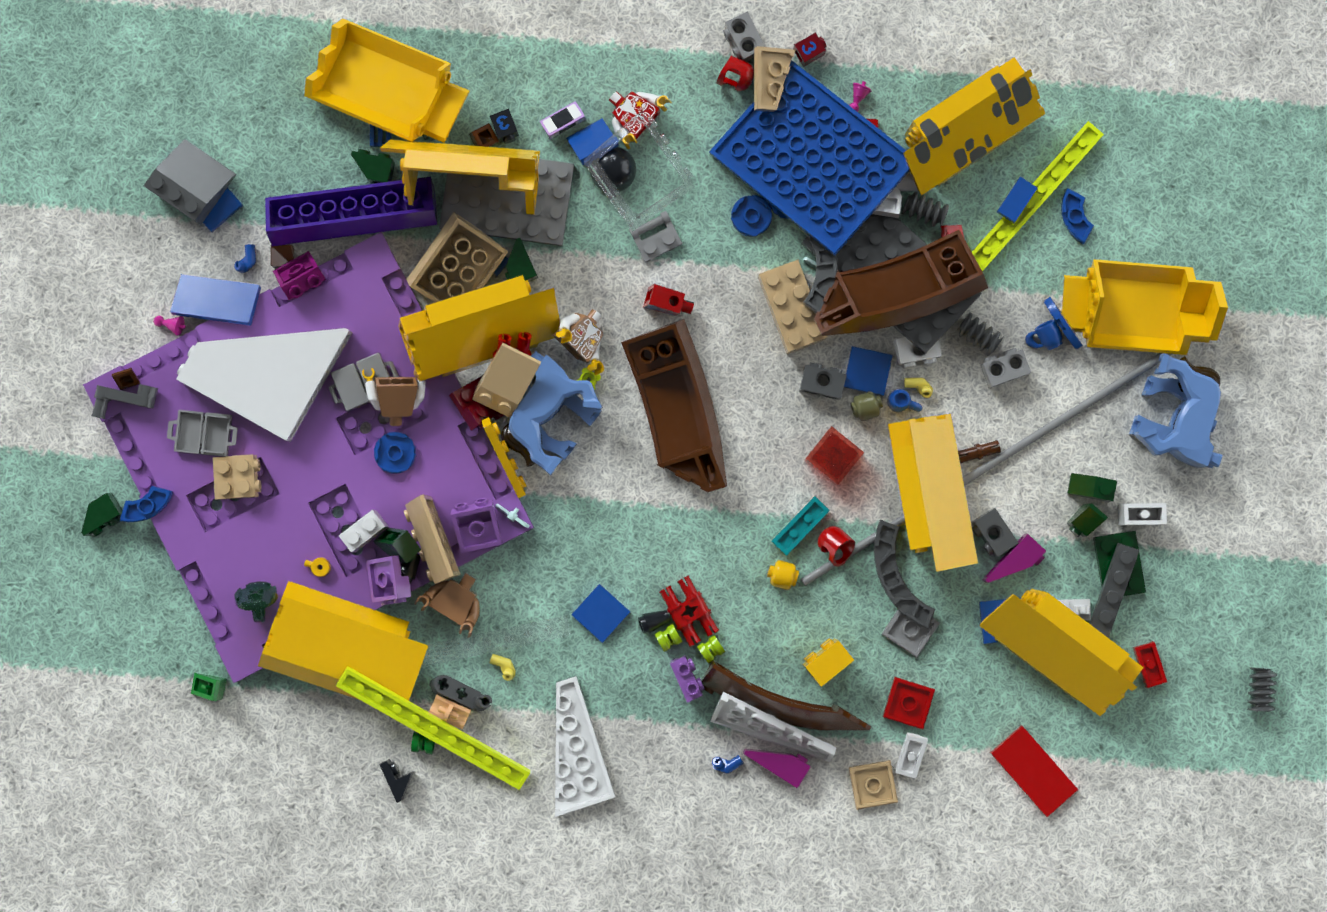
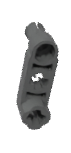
M139 384L138 392L134 394L97 385L94 395L96 401L91 416L105 419L108 403L111 399L153 409L158 388Z
M439 675L430 681V687L434 694L441 695L471 710L479 712L491 706L492 698L489 695H483L481 692L447 675ZM443 681L442 685L445 688L439 689L440 685L437 682ZM462 688L464 689L465 698L461 697L458 699L456 691Z

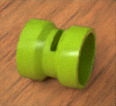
M673 624L669 625L665 631L655 633L664 652L669 650L672 645H678L683 642Z
M715 635L711 636L708 642L697 646L708 664L714 660L715 656L725 653Z

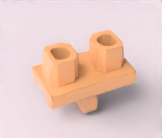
M438 694L429 710V713L460 729L464 728L471 709Z

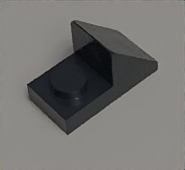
M388 759L379 765L398 803L404 799L414 771L398 778L399 769L396 763Z

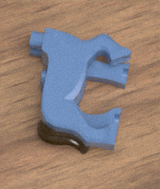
M535 351L531 357L541 361L535 373V384L532 387L528 386L522 401L514 410L509 423L503 428L501 438L502 441L505 440L508 448L520 453L524 457L527 467L537 464L551 476L563 459L566 460L577 443L570 440H555L547 435L541 425L554 418L563 405H565L591 427L602 412L601 409L603 407L590 381L571 380L548 355L543 357ZM577 395H582L583 400H581ZM542 449L554 452L562 458L557 456H549L545 454Z
M1165 353L1160 354L1158 361L1161 362L1158 369H1155L1154 374L1172 373L1178 379H1163L1151 375L1147 377L1142 395L1150 396L1158 392H1167L1173 394L1182 402L1173 412L1168 426L1137 415L1134 417L1129 434L1134 435L1154 456L1169 452L1177 460L1196 468L1219 467L1223 455L1213 452L1214 446L1210 442V432L1214 431L1217 424L1215 416L1221 396L1219 388L1221 383L1218 372L1212 368L1194 366L1187 360L1186 356L1178 360Z

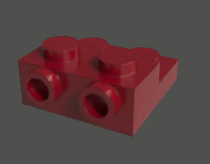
M482 376L449 395L471 431L477 427L483 429L482 420L488 417L490 420L494 418L497 421L505 416L472 400Z

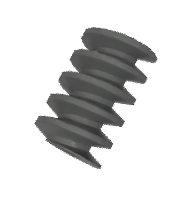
M917 191L912 195L909 194L901 214L904 215L909 210L910 218L916 213L917 221L925 217L924 224L932 220V227L940 223L941 228L948 213L949 205L945 204L941 208V201H937L933 205V198L925 202L926 196L924 194L919 199Z
M969 312L958 327L960 330L959 337L967 334L966 342L974 339L973 346L975 347L980 343L979 351L987 348L986 355L989 356L995 351L1004 336L999 339V331L992 334V326L985 330L986 322L978 325L979 317L971 320L973 314Z
M1250 667L1256 674L1249 675L1250 678L1255 680V682L1249 683V686L1255 690L1248 692L1249 695L1254 697V699L1248 700L1249 704L1254 705L1252 708H1248V710L1263 712L1275 710V707L1269 703L1276 701L1275 698L1270 696L1275 694L1276 690L1270 688V686L1277 684L1276 681L1271 679L1276 677L1277 673L1271 671V669Z

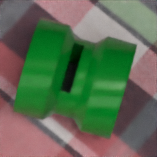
M414 731L411 752L418 753L419 751H424L426 754L432 755L435 742Z

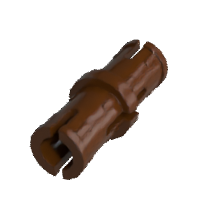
M998 440L982 445L978 443L974 447L958 450V455L963 456L959 458L960 464L973 459L981 460L984 456L1001 453L1000 446L992 448L999 445Z

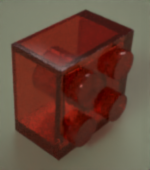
M831 426L805 457L804 461L837 486L864 452Z

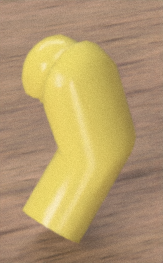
M904 378V388H916L924 398L932 396L933 388L924 378Z
M492 654L490 664L499 666L503 679L511 681L516 674L512 661L508 658Z

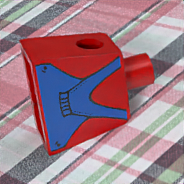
M653 284L648 287L643 308L676 316L680 312L691 314L694 302L684 300L685 293ZM669 299L673 300V306L669 303Z

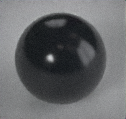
M616 147L591 161L590 175L595 185L601 190L609 193H618L627 189L634 181L636 163L627 150Z

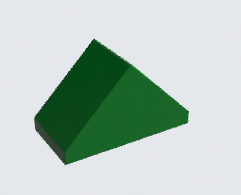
M194 673L191 694L211 701L222 700L227 678Z

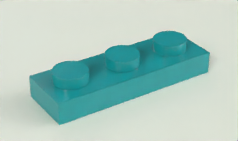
M814 496L771 542L787 556L830 510Z

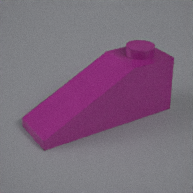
M1024 534L1018 540V544L1012 547L982 580L985 583H989L1033 565L1037 566L1045 558L1043 554L1046 550L1029 534Z
M746 748L743 751L744 755L798 788L810 769V765L807 764L808 759L799 753L795 756L792 753Z

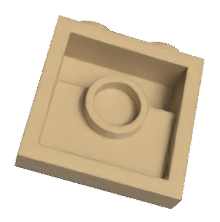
M257 455L213 457L215 500L259 497L258 492H261L262 487L261 481L258 480L257 471H260V460L257 459Z

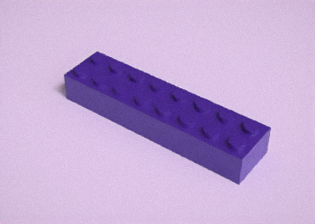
M431 176L417 178L413 205H409L408 197L404 196L405 184H402V180L265 198L266 234L271 246L438 225L435 189Z

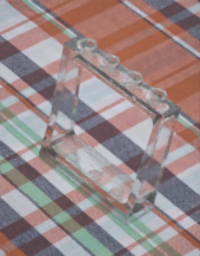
M643 110L584 159L585 166L632 232L695 187L690 179L693 177L687 166L682 168L679 163L682 160L675 149L671 152L667 146L670 143L664 133H658L656 130L658 124L652 115L647 117ZM644 124L683 180V184L640 214H635L598 161L636 126Z

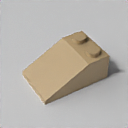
M502 343L480 379L472 400L507 417H511L523 398L541 361Z

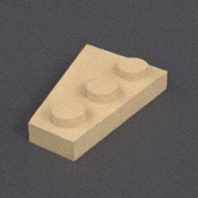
M760 46L754 48V110L770 112L777 110L784 89L783 84L790 70L789 65L796 50Z

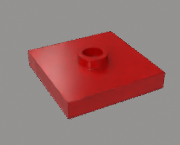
M894 676L882 717L923 730L935 689Z

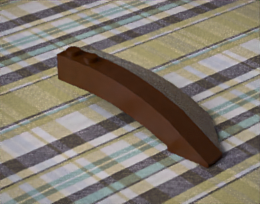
M957 230L902 256L843 272L838 270L835 275L836 280L833 286L829 287L823 299L824 304L820 312L817 311L814 320L822 336L878 330L906 323L943 310L988 289V285L960 230Z
M682 319L621 342L644 404L654 442L657 466L663 469L667 468L681 479L700 486V489L707 493L727 487L721 438L711 395L685 320Z
M714 660L701 679L704 690L713 695L716 692L722 695L725 692L793 726L815 730H870L872 727L834 703L832 707L811 704L765 690L745 680Z

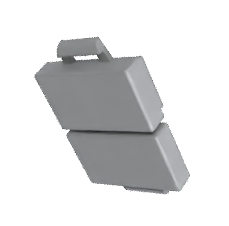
M376 353L357 361L356 365L352 363L331 372L334 384L329 387L335 404L343 402L346 411L349 412L370 403L365 387L367 381L362 376V370L364 369L365 376L370 377L372 375L371 368H373L375 371L373 381H375L377 377H390L386 368L389 365L394 375L393 377H399L393 361L384 362L381 354ZM336 387L341 397V399L339 400L334 391V388Z
M178 410L177 420L169 421L167 438L175 441V452L228 457L229 446L236 445L238 428L231 426L232 415ZM174 424H177L176 436L174 437L172 436ZM233 430L232 442H229L230 432Z

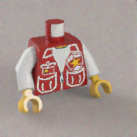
M616 91L609 98V101L616 107L612 112V125L615 135L625 144L627 149H630L629 143L635 142L637 144L636 139L660 114L658 107L665 112L667 108L664 104H671L672 102L665 95L657 96L650 93H634L631 91L624 98Z

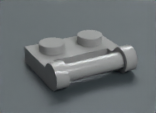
M666 211L660 213L661 216L645 224L629 229L645 263L682 245ZM665 223L666 229L641 241L639 235Z

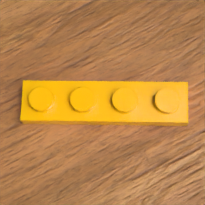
M489 417L482 420L483 428L517 497L525 496L524 487H527L523 476H518L515 471L518 469L514 458L509 459L507 452L510 450L505 440L501 441L498 436L501 432L497 423L492 424Z

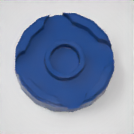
M757 195L740 198L735 203L731 213L734 228L745 236L755 237L763 234L772 222V211L768 202Z
M389 432L376 442L374 458L382 470L392 474L402 473L414 464L416 447L413 440L407 435L400 432Z

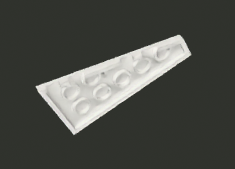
M577 676L556 683L555 817L615 798Z
M725 692L722 693L710 721L827 762L831 761L836 751V747L830 743L822 741Z

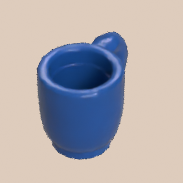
M1055 319L1040 324L1034 329L1035 331L1028 333L1025 337L1026 344L1031 348L1045 347L1047 350H1052L1063 344L1062 333ZM1037 334L1042 344L1034 341L1033 336Z
M904 389L892 391L887 398L888 406L894 412H903L907 408L920 412L923 409L921 404L911 400L910 394Z

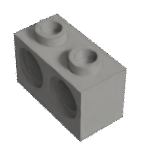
M748 11L725 22L723 33L728 42L731 41L735 47L732 51L736 58L748 62L754 59L755 47H765ZM741 26L744 32L738 34L734 32L733 28ZM745 44H750L753 50L746 52L742 47Z
M1016 348L1005 351V356L997 358L996 355L984 359L985 363L980 366L988 388L1031 373L1023 349L1017 351ZM1011 358H1015L1018 360V369H1014L1011 367ZM992 365H996L999 368L1000 373L998 376H994L990 372Z

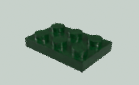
M1136 531L1093 537L1101 588L1117 543L1139 550ZM1138 553L1124 596L1146 593L1140 553Z

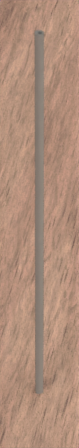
M1163 353L1152 357L963 477L964 486L1161 362L1158 361L1160 354ZM904 514L892 521L891 524L898 527L905 524ZM876 532L857 543L849 558L873 544ZM843 553L835 557V560L842 558ZM829 561L803 577L801 581L806 586L836 566Z

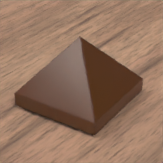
M132 367L112 374L120 390L140 384Z

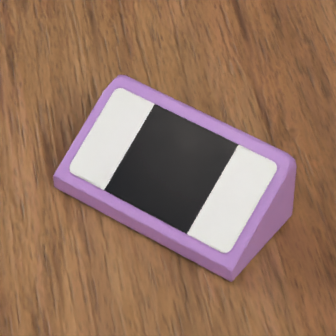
M575 101L541 120L540 123L549 139H552L586 120Z

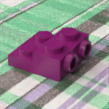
M309 251L273 270L288 300L302 296L305 291L318 287L326 280Z

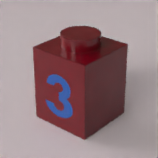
M815 32L794 44L793 50H796L797 58L802 66L805 67L824 56L827 45L821 36L818 37Z

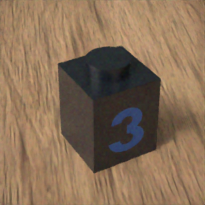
M506 109L490 115L499 142L508 144L515 141V137L519 136L510 110Z

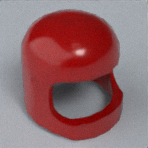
M731 55L721 70L716 84L720 86L729 84L735 87L736 91H745L750 87L754 79V68L751 64ZM728 70L740 75L738 82L725 77Z
M830 526L823 530L818 537V546L822 552H829V561L838 567L845 564L853 553L855 541L841 528ZM840 549L843 552V556L835 560V554Z

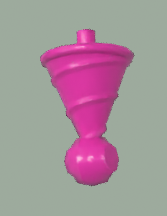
M862 81V84L853 83V103L849 106L857 112L859 111L858 104L872 92L870 88L865 86V81Z
M158 315L153 321L155 326L161 327L163 325L176 336L181 335L183 329L186 328L183 316L164 320V317Z

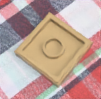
M890 760L849 767L856 810L898 803Z

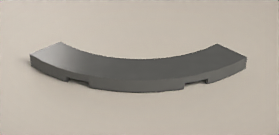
M802 230L809 239L816 258L815 280L803 305L817 313V311L820 312L824 304L823 299L829 287H832L836 280L835 275L838 268L837 254L834 256Z
M880 519L874 539V561L880 583L888 598L901 613L916 624L928 629L935 609L926 605L911 593L897 567L895 555L896 540L900 527Z

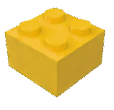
M829 638L820 645L822 649L817 653L814 651L809 653L804 658L805 663L802 664L821 687L854 661L840 641L835 638L833 640Z

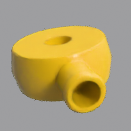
M318 557L313 562L308 560L304 562V566L310 567L312 573L317 577L326 576L331 569L330 562L323 557Z

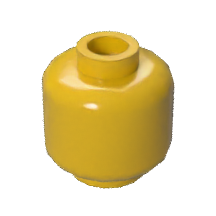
M778 560L774 566L770 565L767 577L771 578L770 584L772 586L789 590L792 586L795 587L799 571L796 570L795 564Z

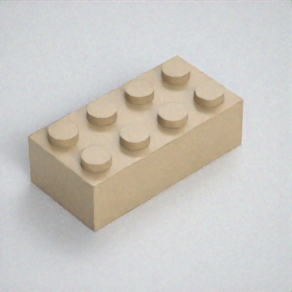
M799 260L758 275L786 354L825 341L828 338L821 335L814 320L816 313L803 305L810 289Z

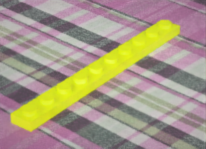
M1089 121L1032 183L1037 187V190L1016 222L1012 223L1005 217H1002L972 251L982 271L1104 135Z
M348 666L336 684V687L520 790L530 774L528 768Z

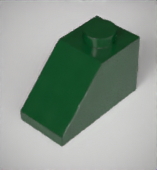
M521 238L516 239L506 265L508 272L505 273L507 280L522 275L524 280H528V282L538 279Z
M1071 473L1067 494L1112 502L1114 501L1117 481Z
M1092 503L1082 504L1067 524L1070 526L1069 530L1077 537L1080 535L1087 537L1108 517Z
M387 528L373 541L375 545L389 556L399 555L400 563L407 564L412 562L417 557L416 554L421 550L410 533L402 529Z

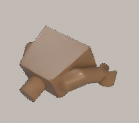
M467 573L464 574L460 583L451 579L450 581L446 580L431 586L414 603L416 605L417 602H423L424 606L421 608V611L430 606L461 625L459 634L461 635L463 630H468L467 638L471 637L473 627L480 616L479 600L476 598L477 594L470 590L476 579Z

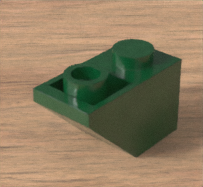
M358 149V152H351V156L370 183L376 184L392 181L395 162L390 155L379 153L378 156L371 155L370 151Z
M105 493L88 504L81 532L83 536L96 537L103 532L102 528L107 525L111 527L120 522L123 510L113 493Z

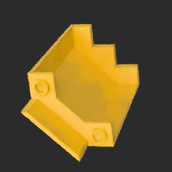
M341 19L332 25L330 45L319 51L317 71L306 77L304 96L413 142L424 134L445 143L470 90L449 82L451 78V63L346 19Z
M288 581L258 666L358 699L336 687L337 682L348 666L409 701L429 645L408 639L411 632L407 630L409 621Z

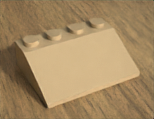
M453 212L406 280L411 288L436 303L483 288L507 255L508 250Z
M423 494L405 504L406 510H404L407 521L412 522L414 529L411 530L414 540L416 542L419 541L421 546L419 554L422 561L427 562L429 569L426 570L430 582L434 581V584H438L461 575L432 497Z

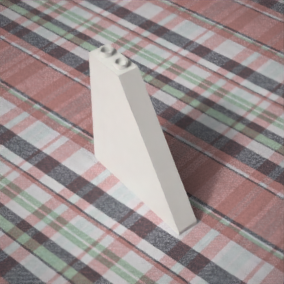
M346 328L197 342L196 345L190 348L187 354L189 358L186 363L179 367L177 380L284 440L291 442L353 332Z

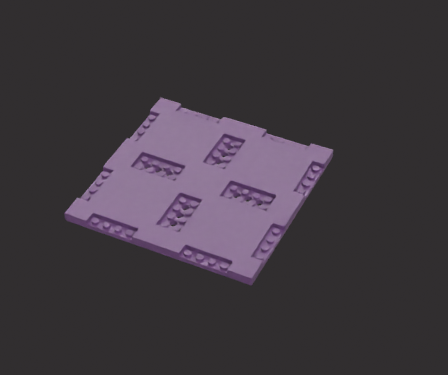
M382 232L346 249L345 253L319 265L318 267L326 280L318 287L305 291L302 296L288 300L280 286L259 294L251 326L208 320L196 326L195 330L83 384L93 406L96 401L94 395L97 385L120 390L112 374L131 367L138 377L140 384L158 388L153 409L111 399L108 403L105 419L100 418V420L105 423L140 492V499L149 492L151 486L174 491L167 506L150 519L176 570L180 572L216 643L215 647L233 683L263 669L258 666L288 581L373 610L385 606L381 605L380 601L372 603L366 563L367 560L390 557L373 542L378 536L363 546V551L360 555L351 553L339 537L345 525L352 526L371 510H376L389 526L388 528L407 530L412 536L411 530L414 528L412 522H408L405 517V504L423 494L431 496L458 567L534 528L484 429L477 427L471 431L449 395L462 387L455 373L445 377L439 375L424 380L426 383L423 401L417 409L413 410L412 416L402 417V425L391 426L389 422L381 424L379 422L381 411L375 410L371 403L349 412L346 411L343 402L335 404L329 387L334 384L331 372L352 363L356 365L357 361L376 353L381 354L384 362L393 361L399 377H415V367L411 365L398 324L399 318L423 310ZM346 328L353 332L291 442L284 440L177 380L179 367L186 363L189 358L187 354L190 348L196 345L197 342ZM386 366L389 376L393 377L390 366ZM139 384L121 391L137 394ZM337 387L334 388L338 400L341 399ZM178 410L232 415L231 426L238 428L236 445L229 446L228 456L257 455V459L260 460V471H257L258 480L261 481L262 487L261 492H258L259 497L240 498L238 501L220 499L222 501V508L218 511L212 508V502L215 500L213 457L223 456L174 451L175 441L167 438L169 421L177 420ZM364 422H368L371 425V431L367 434H363L360 431V426ZM174 424L172 436L174 437L176 436L177 424ZM233 430L230 432L229 442H232ZM389 432H400L407 435L413 440L416 447L414 464L402 473L392 474L382 470L374 458L376 442ZM480 498H487L488 501L493 500L494 508L496 504H499L509 512L514 511L515 508L519 509L517 517L530 525L529 528H526L516 520L512 522L507 518L508 515L495 508L502 544L461 553L451 517V509H454V506L459 503L472 505ZM336 506H340L344 510L341 518H336L333 515V509ZM318 557L326 558L331 565L330 572L324 577H317L312 573L310 567L304 566L305 560L313 562ZM421 558L416 578L410 584L411 592L430 582L426 570L429 569L427 562H423Z

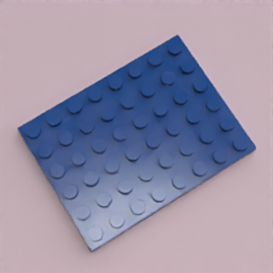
M791 60L790 70L783 84L784 89L777 110L774 112L754 110L753 102L709 153L835 256L909 173L910 170L903 155L906 150Z

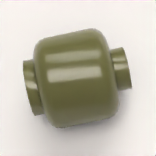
M871 391L854 396L853 402L850 403L854 417L859 418L861 421L878 417L880 415V408L883 407L880 396H875Z

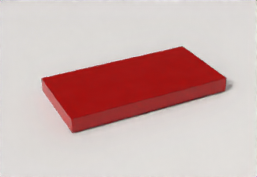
M1022 725L990 752L1046 817L1079 790Z

